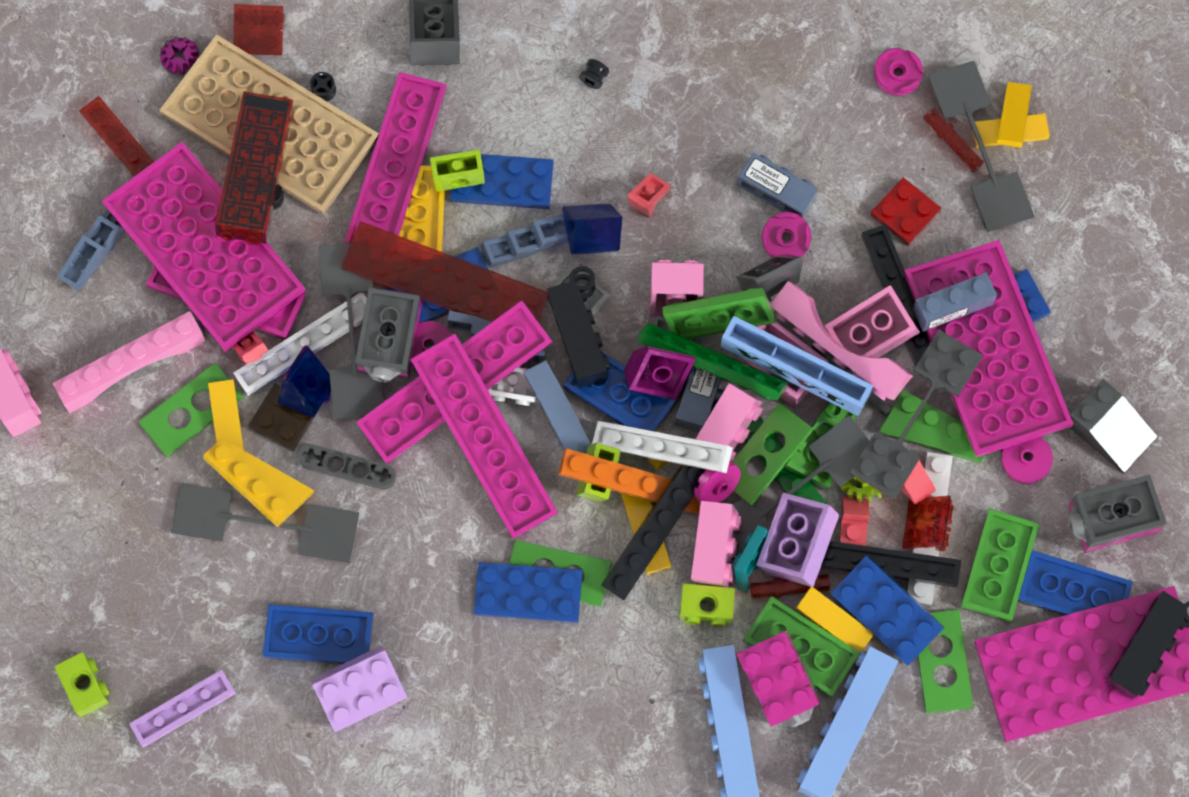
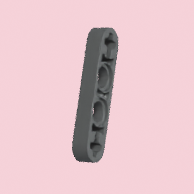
M313 444L303 446L298 454L301 465L308 470L379 489H389L396 482L394 469L385 463ZM313 451L316 458L322 459V454H326L323 459V467L320 466V460L312 459L308 463L304 455H309ZM338 457L342 460V465L339 469L332 470L328 467V462L331 458ZM355 465H365L367 467L366 473L363 476L354 475L352 470ZM375 467L374 472L383 475L384 471H388V475L391 478L381 482L379 476L372 475L373 479L370 480L371 468Z

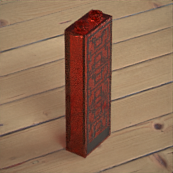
M243 92L215 224L216 236H220L225 240H244L253 245L266 244L293 114L292 99Z

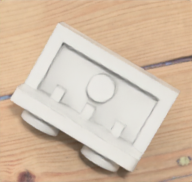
M519 367L488 389L493 400L505 402V398L515 399V404L530 406V402H535L536 396L523 373L530 368Z

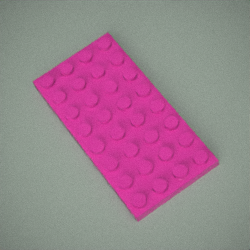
M181 142L103 199L102 203L214 340L226 352L306 290L255 228L219 222L225 192L186 145ZM225 202L222 221L253 226L247 218L239 217L238 221L225 219L227 205H233V203ZM236 205L234 208L229 207L227 217H232L233 214L237 215L238 207Z
M1000 240L904 270V276L914 301L986 272L997 293L993 305L926 331L930 342L938 330H941L983 355L959 396L957 397L950 392L975 458L1072 427L1073 425Z
M1175 586L975 640V648L1005 743L1188 693L1189 629L1185 627L1182 631L1178 629L1175 633L1174 638L1177 640L1169 652L1164 651L1160 658L1163 660V664L1156 674L1151 673L1147 681L1150 685L1142 697L1138 695L1131 700L1104 683L1157 595L1165 591L1179 600Z

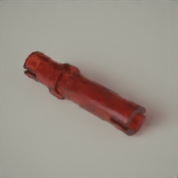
M935 108L930 110V114L927 112L923 119L936 131V136L947 143L970 168L972 173L977 170V167L980 168L984 161L953 129V124L951 122L947 123Z
M828 574L818 575L813 588L817 591H829L830 580ZM773 578V581L750 583V593L752 600L771 596L778 599L784 595L806 593L810 586L785 579Z

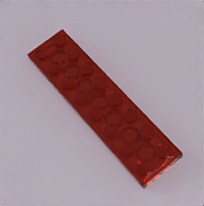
M361 221L341 266L342 270L400 292L420 295V299L454 312L476 316L490 322L499 318L520 301H523L539 322L548 299V293L544 290Z

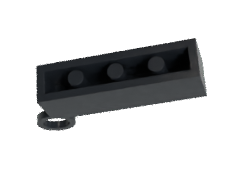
M579 266L573 269L569 277L570 282L547 288L548 299L578 388L607 380V370L611 369L607 355L602 356L600 347H603L599 332L594 333L592 325L595 324L591 309L586 310L584 302H587V298L594 294L596 289L594 272L586 266ZM578 272H587L589 275H587V274H579V275H576V274H577ZM585 279L589 281V284L579 286L576 282Z
M1165 591L1158 594L1104 683L1131 700L1138 695L1142 697L1150 685L1147 681L1151 673L1156 674L1163 664V660L1160 658L1164 651L1169 652L1177 640L1174 638L1177 630L1180 629L1182 631L1184 627L1189 629V616L1187 613L1189 601L1184 604Z

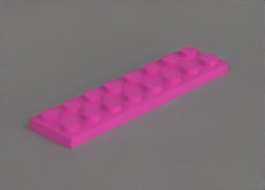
M402 72L398 74L344 244L369 242L370 257L373 263L391 266V257L396 248L398 235L403 226L407 207H409L420 166L423 165L447 90V84Z
M520 301L463 343L462 346L486 388L490 389L553 342L523 301ZM418 376L356 423L385 463L388 464L443 424L445 419L421 377Z
M453 334L410 359L512 538L520 536L558 514L457 335Z

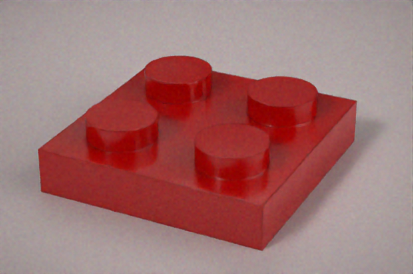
M902 177L871 211L870 215L880 224H886L887 229L909 246L941 211V207Z

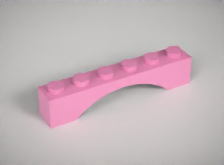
M788 281L770 304L776 310L774 314L784 323L789 320L795 325L793 330L803 338H806L808 335L815 341L812 345L824 354L828 351L835 356L832 360L843 369L848 366L854 371L853 376L873 385L874 389L872 392L882 400L886 398L895 400L913 375L889 358L859 356L838 344L823 326L816 311L814 299L794 283Z
M189 311L57 380L53 385L64 406L71 413L92 402L107 388L132 372L161 359L183 354L206 342L192 313Z

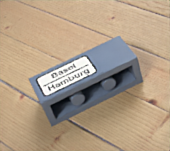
M755 153L751 155L737 179L738 187L782 212L796 213L804 218L816 199L818 191L812 182L797 178L789 169L785 167L780 168L774 165L768 157Z
M986 272L916 299L913 312L924 332L993 305L997 293Z
M692 367L676 415L675 425L700 432L711 414L714 403L717 404L722 396L723 390L719 389L721 380L726 381L727 379L717 378L713 373Z

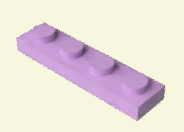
M220 670L129 723L144 748L235 695L236 692L224 671Z

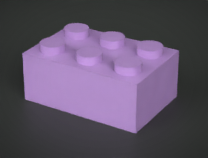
M783 493L756 565L768 575L813 587L839 514L830 505Z
M383 645L310 679L334 732L407 698Z

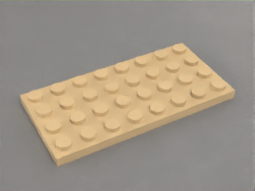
M216 34L159 110L160 114L233 159L246 95L288 101L289 107L273 181L279 183L282 190L324 215L375 145L379 133ZM246 106L242 123L250 124V122L245 121L248 108L261 110V114L270 116L272 112L280 114L285 112ZM249 110L248 120H253L252 125L276 129L277 125H282L284 116L279 115L277 119L273 118L271 126L256 123L258 115H254V111ZM260 116L259 122L270 123V117ZM241 126L239 143L277 149V147L265 146L263 141L255 140V143L242 142L243 128L249 129V126ZM251 127L250 131H245L243 140H249V137L253 138L255 130L269 132V140L272 141V145L278 146L280 136H275L276 131ZM279 127L278 134H281L282 127ZM256 134V138L266 140L267 134ZM237 145L234 159L237 162H242V160L237 159L239 147L244 145ZM244 146L253 148V152L263 153L264 150L277 152L274 150ZM242 148L240 158H245L244 163L268 167L269 163H274L276 154L270 153L269 157L265 156L263 164L248 161L250 153H246V149ZM252 154L251 159L262 161L263 155ZM243 165L249 169L261 170V177L271 180L272 174H267L268 169ZM271 165L270 172L273 173L274 165Z

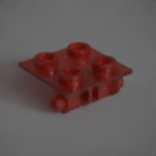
M234 4L233 45L248 54L282 55L283 23H285L283 6Z
M951 496L926 497L917 504H914L909 499L902 549L935 547L937 551H946V547H949V534L946 532H951V528L947 525L952 524V510L954 509Z

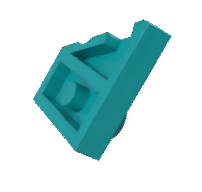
M759 525L754 533L750 532L748 534L743 553H739L733 563L737 589L745 593L750 588L748 577L752 570L757 571L758 566L756 564L768 535V530Z

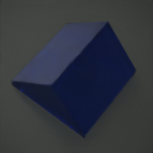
M611 204L563 206L562 211L571 255L618 252L620 250L623 217Z
M308 345L303 346L281 380L278 403L308 417H314L330 393L331 384L330 373Z

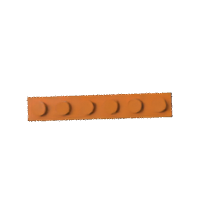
M567 448L563 451L558 475L655 503L671 481L670 478ZM695 495L684 511L699 515L701 503L695 498Z

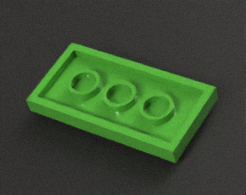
M751 288L742 292L725 293L721 296L699 298L695 301L677 302L672 305L663 306V316L671 332L686 339L724 333L733 316L755 327L775 323V314L763 288Z
M988 509L961 608L1006 622H1012L1039 523Z
M771 596L744 637L743 642L752 647L788 629L816 689L832 698L857 660L860 652Z

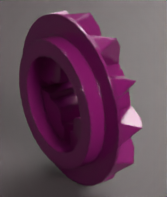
M175 36L170 41L166 40V44L163 48H160V61L163 67L174 74L187 73L199 58V50L195 42H192L187 37L178 38ZM174 49L178 50L179 52H182L184 50L183 55L185 61L180 57L174 58Z

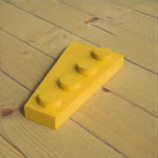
M421 165L411 194L409 207H407L403 226L398 235L396 248L391 257L392 262H442L445 190L435 192L431 166Z
M223 438L203 455V459L276 527H279L314 493L313 489Z

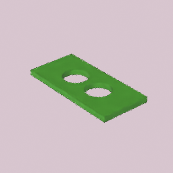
M216 363L139 421V424L166 457L213 422L212 408L199 411L193 407L192 398L199 391H209L208 383L230 380ZM235 386L238 403L244 396ZM179 408L187 410L191 415V420L185 428L175 429L170 426L168 419L172 411Z
M779 403L732 461L741 472L739 483L734 492L753 506L814 429ZM773 433H782L785 437L784 447L775 453L768 452L765 448L766 439ZM755 456L765 457L767 465L764 472L758 476L749 475L747 472L748 461Z
M515 540L509 565L533 566L538 560L546 559L552 562L555 568L565 569L569 566H577L584 573L580 602L601 607L605 588L601 584L609 574L611 561Z
M960 611L930 612L944 626V629L938 635L945 636L950 640L952 650L946 657H937L931 653L928 644L918 655L925 712L973 708ZM940 665L952 667L956 673L955 683L949 687L939 686L933 678L935 668Z

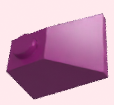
M650 346L633 351L624 369L629 390L676 400L696 360L695 356Z

